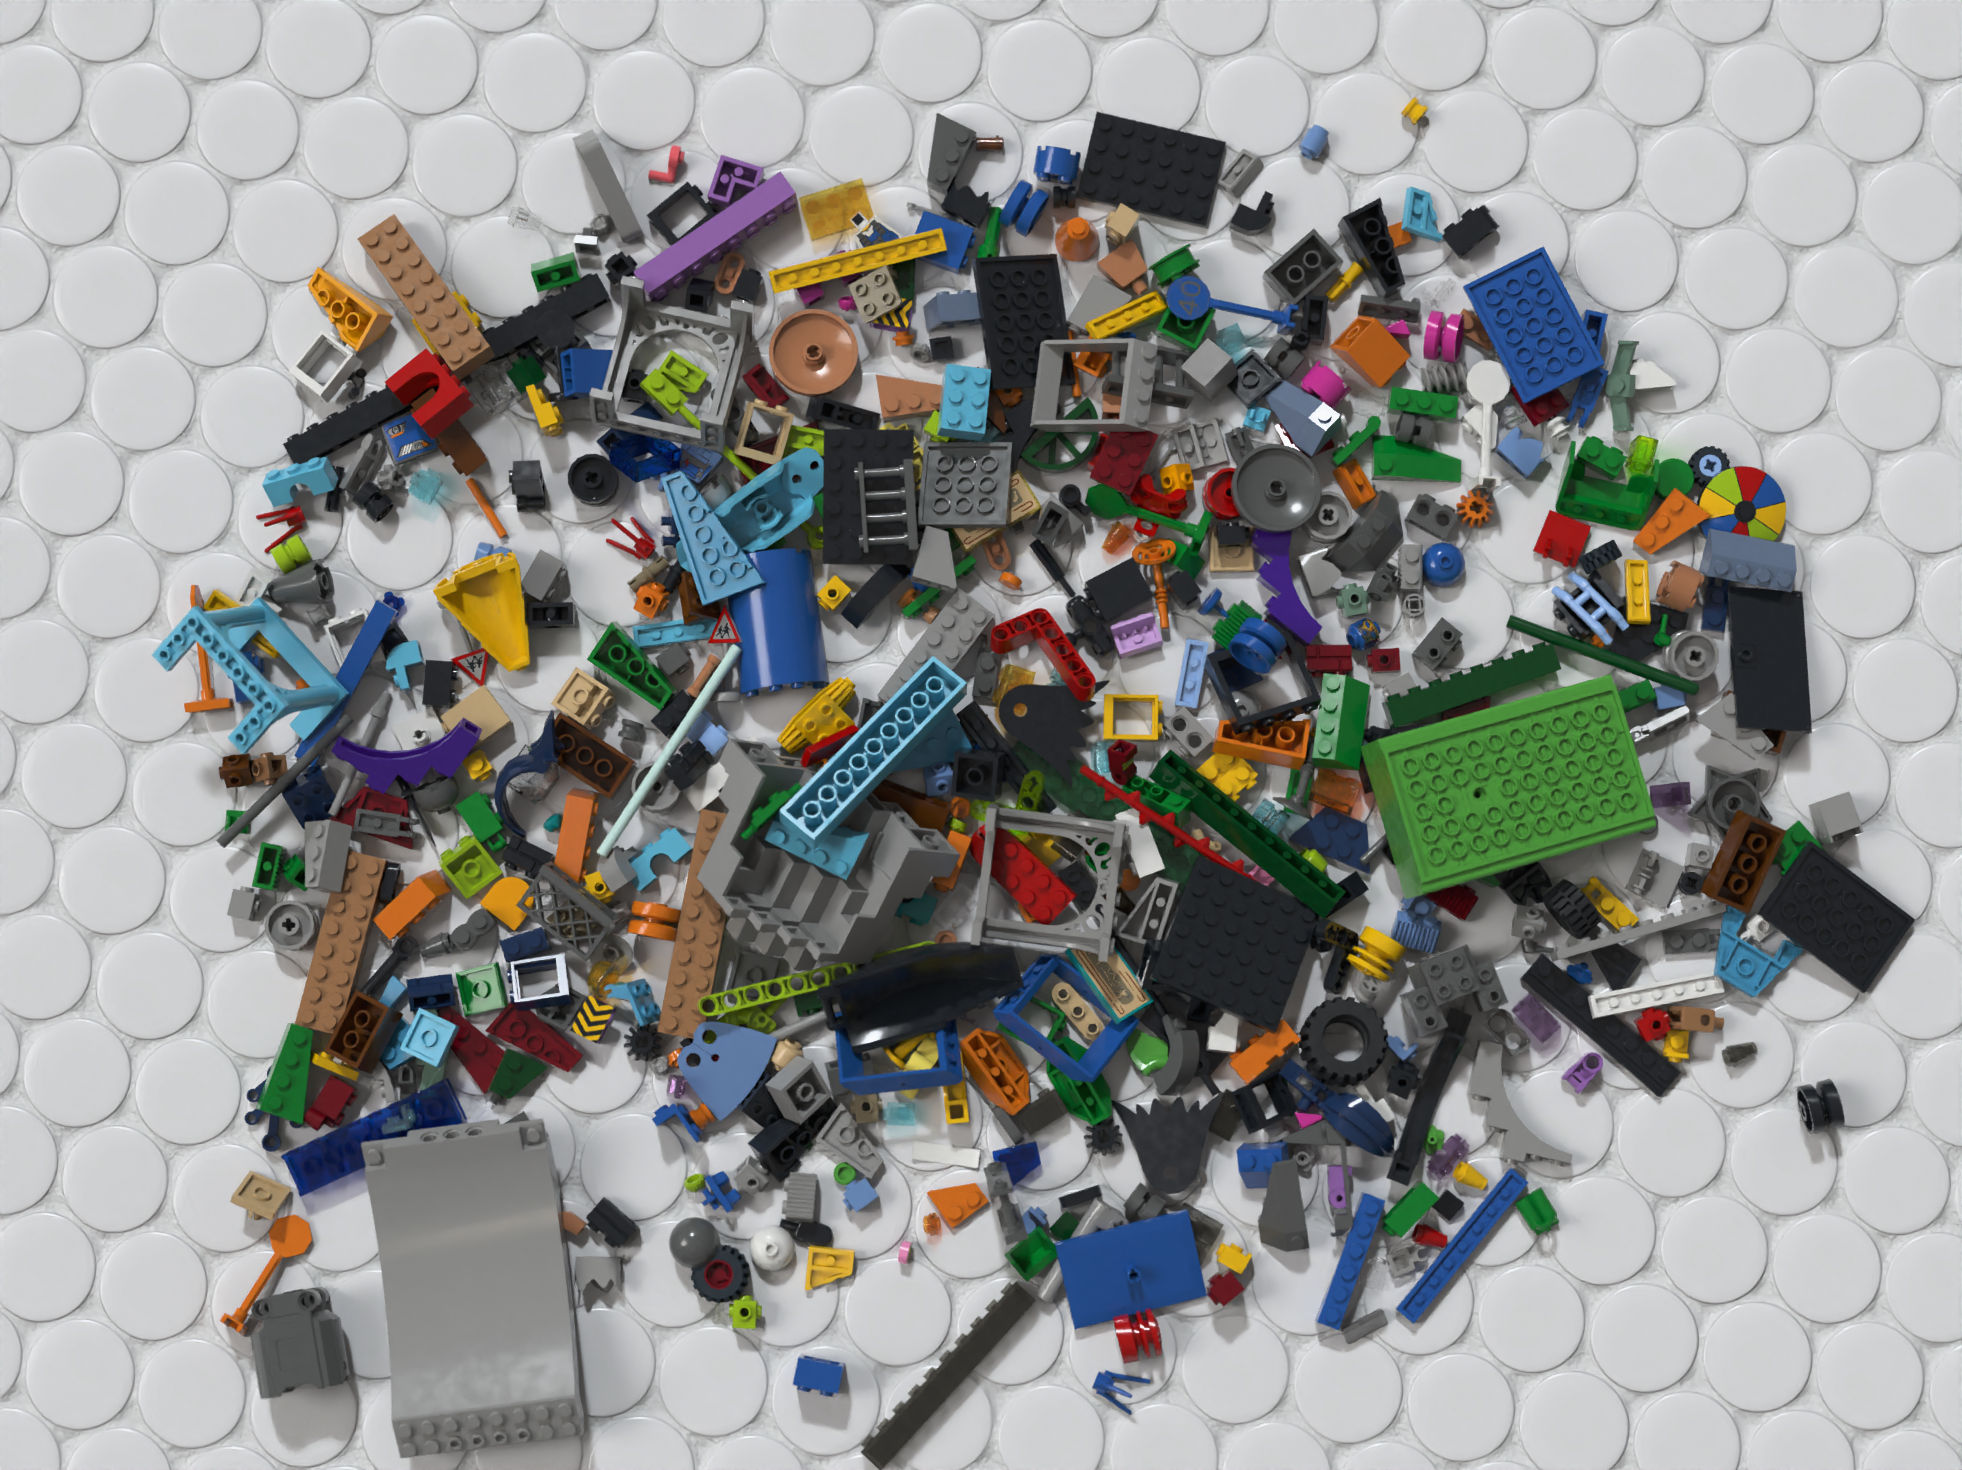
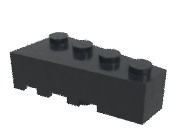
M1379 198L1342 217L1337 226L1363 268L1378 297L1388 298L1400 292L1405 285V280L1398 256L1395 254L1393 239L1390 237L1387 227L1388 222L1386 215L1384 216L1382 201Z

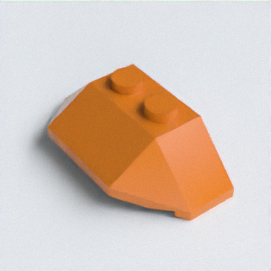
M977 1028L960 1041L963 1064L989 1101L1012 1116L1030 1102L1028 1096V1070L1003 1035Z

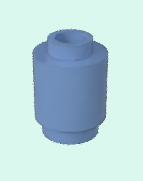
M1313 125L1312 128H1309L1299 145L1301 155L1307 159L1318 158L1328 141L1327 136L1329 132L1318 125Z

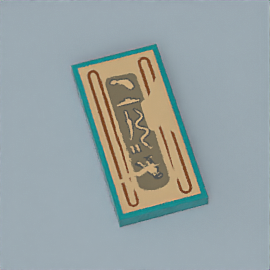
M1115 946L1113 957L1108 956L1107 962L1098 961L1099 956L1089 951L1066 949V955L1116 1025L1154 1001L1146 989H1141L1136 975Z

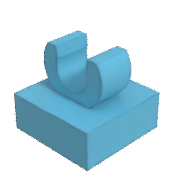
M1254 405L1247 411L1242 426L1263 433L1271 411Z

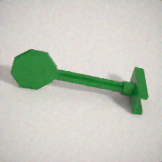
M1103 484L1090 487L1085 499V503L1096 516L1109 520L1127 513L1183 532L1184 535L1192 537L1189 554L1196 557L1206 537L1213 515L1211 512L1204 511L1197 525L1189 522L1186 524L1130 505L1122 493Z

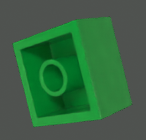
M1167 307L1155 335L1188 352L1194 353L1207 332L1216 310L1208 308L1198 319L1182 320L1177 318Z

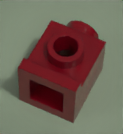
M1399 648L1372 649L1370 655H1367V668H1371V674L1399 672L1401 670ZM1381 656L1387 657L1388 662L1386 664L1380 662Z

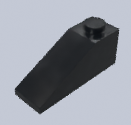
M814 396L810 397L805 418L845 429L876 430L880 414L828 398Z

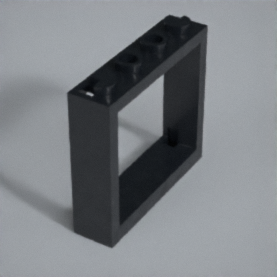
M1289 630L1281 633L1287 643L1285 651L1307 697L1250 716L1242 717L1221 669L1239 664V662L1231 655L1229 649L1207 656L1204 667L1235 735L1245 732L1249 734L1256 728H1268L1278 721H1290L1297 715L1303 713L1308 715L1311 711L1318 709L1321 697Z

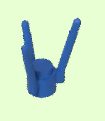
M1108 1370L1105 1373L1099 1371L1092 1386L1093 1389L1097 1390L1096 1394L1105 1397L1127 1414H1132L1131 1410L1108 1394L1112 1390L1132 1398V1394L1113 1386L1115 1380L1111 1378L1149 1384L1151 1381L1140 1377L1112 1373Z

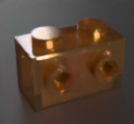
M1320 768L1308 800L1351 816L1362 784L1353 778H1345L1337 775L1332 770Z

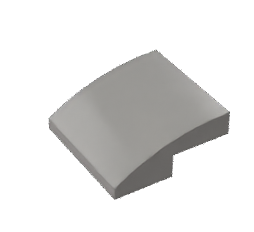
M1218 418L1172 430L1181 464L1190 463L1191 471L1229 461Z

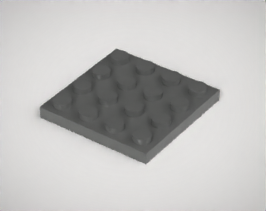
M924 442L918 527L925 528L927 525L934 528H1007L1013 443Z

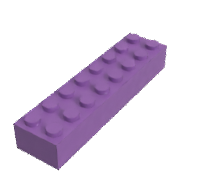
M780 171L633 272L635 277L645 281V293L651 302L664 300L669 295V291L674 288L677 290L687 283L686 280L691 276L697 277L705 271L704 267L710 263H718L723 259V254L729 250L731 252L737 250L742 245V241L747 238L750 240L760 233V229L764 226L770 227L778 221V217L783 213L787 215L796 209L795 205L798 204L796 193Z

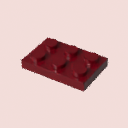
M1149 430L1110 432L1089 478L1130 497L1159 435Z

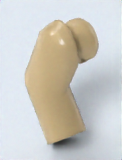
M1201 828L1191 832L1192 837L1196 840L1205 838ZM1210 840L1209 848L1218 854L1221 850V844L1218 841Z

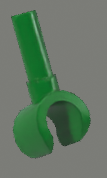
M1665 614L1662 616L1661 628L1654 637V642L1662 648L1664 645L1668 646L1671 641V637L1665 634L1668 615Z

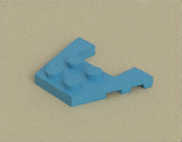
M1726 905L1713 975L1753 998L1781 970L1785 969L1795 957L1799 956L1803 950L1787 940H1782L1774 958L1768 956L1736 936L1746 915L1734 907Z
M393 975L390 978L380 999V1002L393 1009L408 992L407 987L397 976ZM403 1016L380 1057L383 1063L393 1071L416 1058L400 1050L411 1026Z

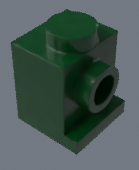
M816 990L793 996L798 1017L803 1016L802 1011H807L808 1015L819 1012L820 1007H823L821 1000L817 998Z

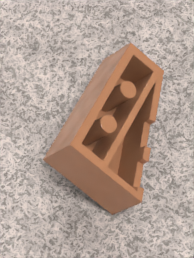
M876 375L883 423L930 416L934 410L939 412L942 385Z

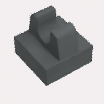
M583 228L582 235H575L574 245L576 253L598 255V237H594V234H592L593 228Z

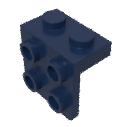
M320 764L315 767L310 766L306 768L282 792L283 798L303 829H305V822L322 821L332 817L328 812L336 795L327 782L325 772Z

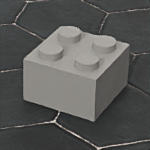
M796 1056L765 1084L783 1116L798 1124H802L832 1096L814 1062L800 1056Z

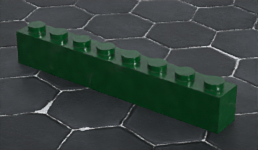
M1545 641L1532 645L1533 650L1525 652L1524 649L1512 652V657L1504 660L1503 656L1490 660L1491 665L1484 667L1483 663L1470 667L1471 672L1463 674L1462 671L1450 674V679L1442 681L1441 678L1428 682V687L1422 689L1420 685L1407 689L1409 694L1400 696V693H1395L1387 696L1388 701L1383 702L1382 706L1389 727L1396 728L1561 670L1554 645H1546Z

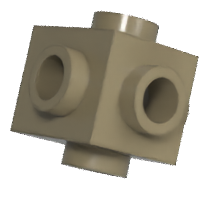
M877 1094L854 1096V1101H850L851 1115L856 1114V1124L880 1121L879 1112H883L882 1098L878 1099ZM865 1102H868L871 1105V1108L868 1111H865L863 1109V1104Z

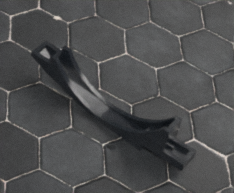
M1450 1007L1446 1018L1448 1027L1441 1030L1436 1046L1431 1053L1386 1178L1408 1186L1414 1169L1419 1162L1426 1133L1444 1085L1467 1040L1465 1034L1472 1015Z

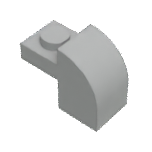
M617 845L611 849L606 858L603 856L599 858L598 867L600 874L611 892L619 889L638 875L628 861L637 854L633 846L625 850Z

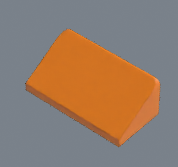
M1356 459L1339 466L1332 472L1354 510L1376 497L1377 494Z

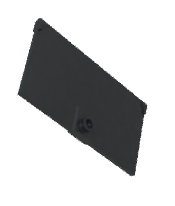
M1728 586L1731 667L1733 670L1736 728L1797 732L1801 734L1812 733L1803 592Z

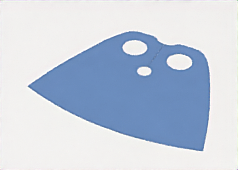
M707 1021L697 1027L693 1035V1042L691 1045L683 1048L677 1058V1062L682 1074L695 1093L721 1122L753 1089L772 1055L777 1038L741 1026ZM706 1030H713L716 1033L717 1038L714 1043L707 1044L703 1041L702 1035ZM696 1053L700 1056L701 1062L697 1067L687 1065L686 1058L689 1054ZM713 1054H718L719 1060L714 1062L712 1061L711 1056Z

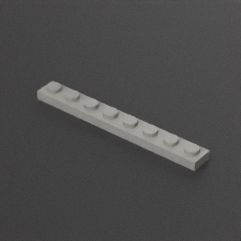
M1716 901L1702 904L1703 909L1697 911L1695 907L1681 910L1682 915L1676 917L1674 913L1660 916L1662 921L1654 923L1653 919L1639 922L1641 927L1633 929L1632 925L1619 928L1620 933L1612 935L1611 931L1598 934L1599 939L1591 941L1590 937L1577 940L1578 945L1570 947L1569 943L1556 946L1557 951L1550 953L1552 962L1721 914L1726 912L1725 904L1716 905Z

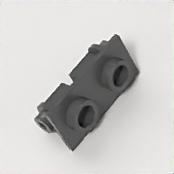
M1246 426L1242 428L1236 427L1231 432L1225 434L1235 463L1238 465L1241 459L1254 449Z

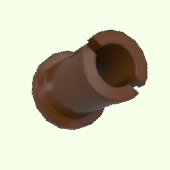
M999 135L990 138L977 137L976 150L977 152L996 151L999 153V151L1004 150V139L999 137Z

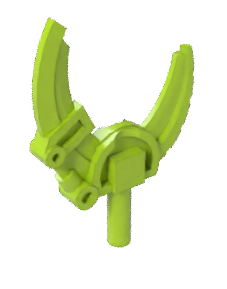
M788 997L774 1000L764 1012L757 1005L726 1012L716 1022L736 1026L747 1024L749 1029L765 1034L776 1031L777 1024L771 1019V1016L783 1005ZM708 1030L704 1042L707 1044L714 1043L717 1038L716 1033L713 1030Z

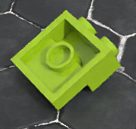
M475 835L462 837L458 841L459 846L454 850L450 848L445 850L439 856L441 859L438 861L440 867L466 899H469L503 873Z

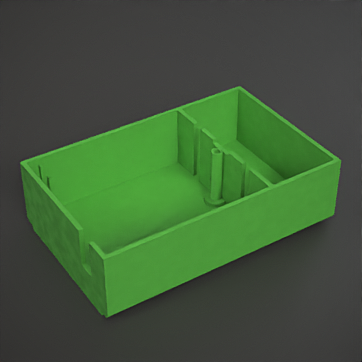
M1610 674L1381 738L1360 747L1405 900L1656 827L1655 813L1616 684L1613 683Z

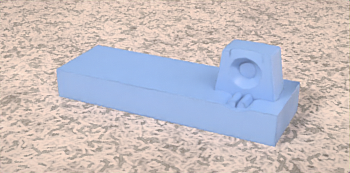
M1190 638L1186 639L1175 705L1197 709L1209 642Z

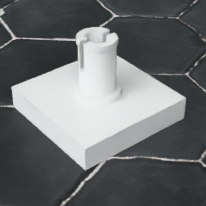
M433 707L392 727L403 750L426 746L447 734L441 726V722Z

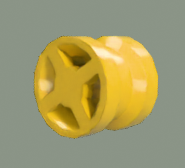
M1414 97L1401 114L1404 117L1408 116L1411 119V123L1415 125L1429 108L1426 105H1421L1419 99Z

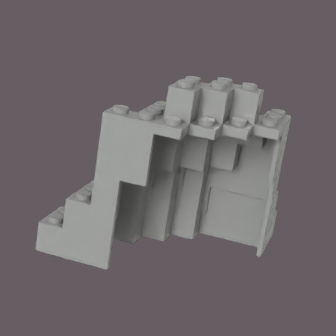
M729 739L719 759V763L725 768V772L729 774L719 798L724 802L725 807L729 811L697 876L698 880L703 884V888L709 891L714 897V901L720 904L725 910V914L730 917L726 929L731 933L732 938L738 942H755L761 949V952L768 957L783 956L789 963V966L796 971H812L817 961L845 962L855 965L871 962L902 899L921 898L931 877H950L960 854L938 830L920 828L898 803L880 801L872 792L838 826L840 828L842 826L848 827L857 832H869L847 880L764 840L776 815L759 832L745 841L740 834L750 826L751 815L760 806L764 809L769 805L768 799L775 792L779 791L782 793L784 790L788 791L796 782L804 787L820 769L816 764L804 768L800 763L802 758L775 755L765 743Z

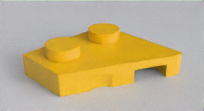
M311 1050V1062L356 1081L359 1072L353 1069V1066L344 1061L340 1063L333 1060L334 1056L322 1051L319 1054Z
M809 1245L805 1290H811L818 1285L827 1284L837 1278L851 1275L853 1272L855 1250Z

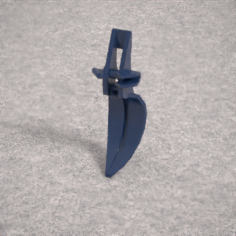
M553 710L550 711L545 721L542 735L530 745L531 750H529V753L509 760L499 772L494 791L498 814L507 827L523 838L526 832L520 827L510 811L506 797V786L520 774L532 772L544 774L550 769L552 763H558L557 757L561 755L558 750L564 749L565 746L555 737Z
M1292 1059L1287 1062L1279 1074L1302 1094L1301 1099L1296 1104L1297 1107L1306 1113L1313 1104L1324 1113L1325 1118L1338 1132L1369 1153L1379 1157H1391L1394 1154V1137L1391 1129L1381 1114L1359 1096L1346 1092L1337 1094L1324 1085L1325 1079L1321 1078L1318 1081ZM1300 1075L1313 1085L1309 1091L1296 1082ZM1320 1091L1326 1095L1322 1102L1316 1097Z

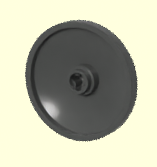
M1267 444L1253 449L1241 459L1232 476L1231 496L1238 513L1250 525L1265 532L1284 533L1299 528L1313 515L1321 497V481L1314 464L1302 452L1283 444Z

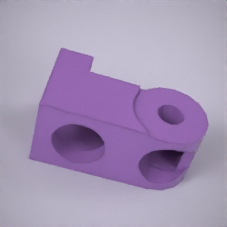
M1342 1165L1327 1166L1328 1201L1335 1208H1344L1346 1205ZM1348 1165V1175L1352 1176V1166Z

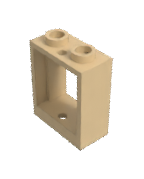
M755 399L754 403L748 401L733 453L774 465L782 459L794 414L788 413L789 408L776 405L775 409L767 407L768 402ZM754 409L783 417L773 455L743 447Z

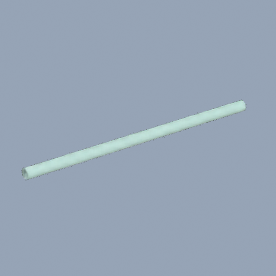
M732 644L596 851L598 854L605 858L607 857L665 769L668 760L674 755L742 650Z

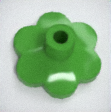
M1429 1125L1422 1149H1425L1428 1154L1441 1150L1444 1147V1132L1437 1130L1433 1125Z

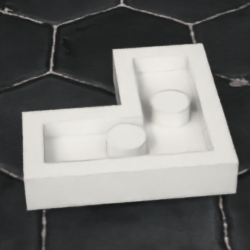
M256 567L251 569L234 602L241 607L250 606L256 598L261 597L278 616L282 611V608L265 596L273 580Z

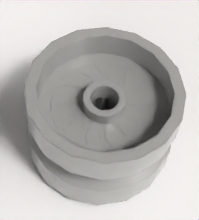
M1332 491L1321 492L1320 501L1315 512L1302 525L1305 534L1314 542L1321 544L1334 543L1341 539L1349 529L1353 518L1352 508L1347 499L1339 493ZM1328 515L1330 517V521L1329 519L1325 521L1323 519V516Z
M1678 631L1670 636L1671 641L1669 645H1664L1662 659L1665 668L1671 674L1687 680H1701L1708 677L1715 670L1719 662V650L1716 642L1709 635L1699 631Z
M656 761L644 764L636 771L632 779L633 795ZM664 769L654 784L658 786L661 784L660 790L655 791L652 787L640 806L653 814L667 813L679 804L683 791L678 790L673 783L674 781L670 780L665 774Z
M292 900L279 902L273 906L266 915L264 924L265 932L270 942L278 948L291 951L304 950L312 945L318 936L320 928L318 916L314 910L304 903ZM293 922L296 925L295 928H292L291 930L290 924Z

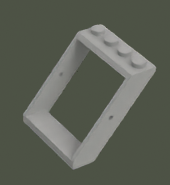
M1135 338L1044 340L1040 346L1030 427L1048 432L1147 431L1158 345ZM1127 351L1119 419L1056 420L1064 352Z

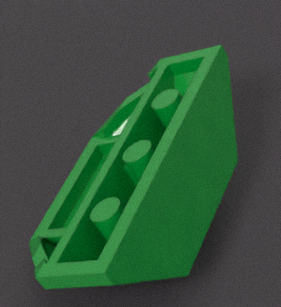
M1067 1036L1053 1043L1077 1063L1088 1050ZM1047 1060L1046 1074L1070 1114L1087 1121L1093 1126L1112 1115L1111 1089L1102 1073L1099 1074L1094 1082L1071 1080Z

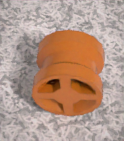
M703 1102L698 1109L689 1112L701 1130L705 1129L706 1124L709 1122L713 1123L716 1121L713 1113Z

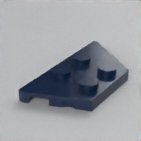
M1324 807L1313 817L1312 821L1309 820L1289 837L1291 842L1308 849H1315L1326 857L1366 874L1370 872V861L1366 865L1359 861V858L1369 850L1367 824Z

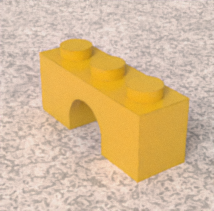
M960 1054L963 1080L956 1085L943 1086L946 1124L969 1122L962 1054Z

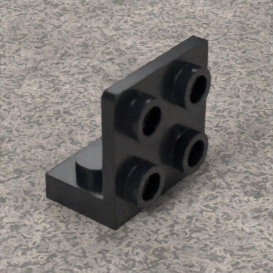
M765 1070L750 1093L737 1105L743 1113L763 1128L784 1117L765 1085L773 1078Z

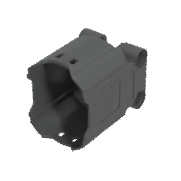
M315 1287L283 1292L282 1294L257 1300L252 1305L251 1312L259 1320V1323L249 1336L261 1399L279 1397L282 1393L293 1391L296 1386L311 1383L318 1389L344 1384V1381H350L340 1317L327 1309L326 1304L330 1299V1295L325 1288Z

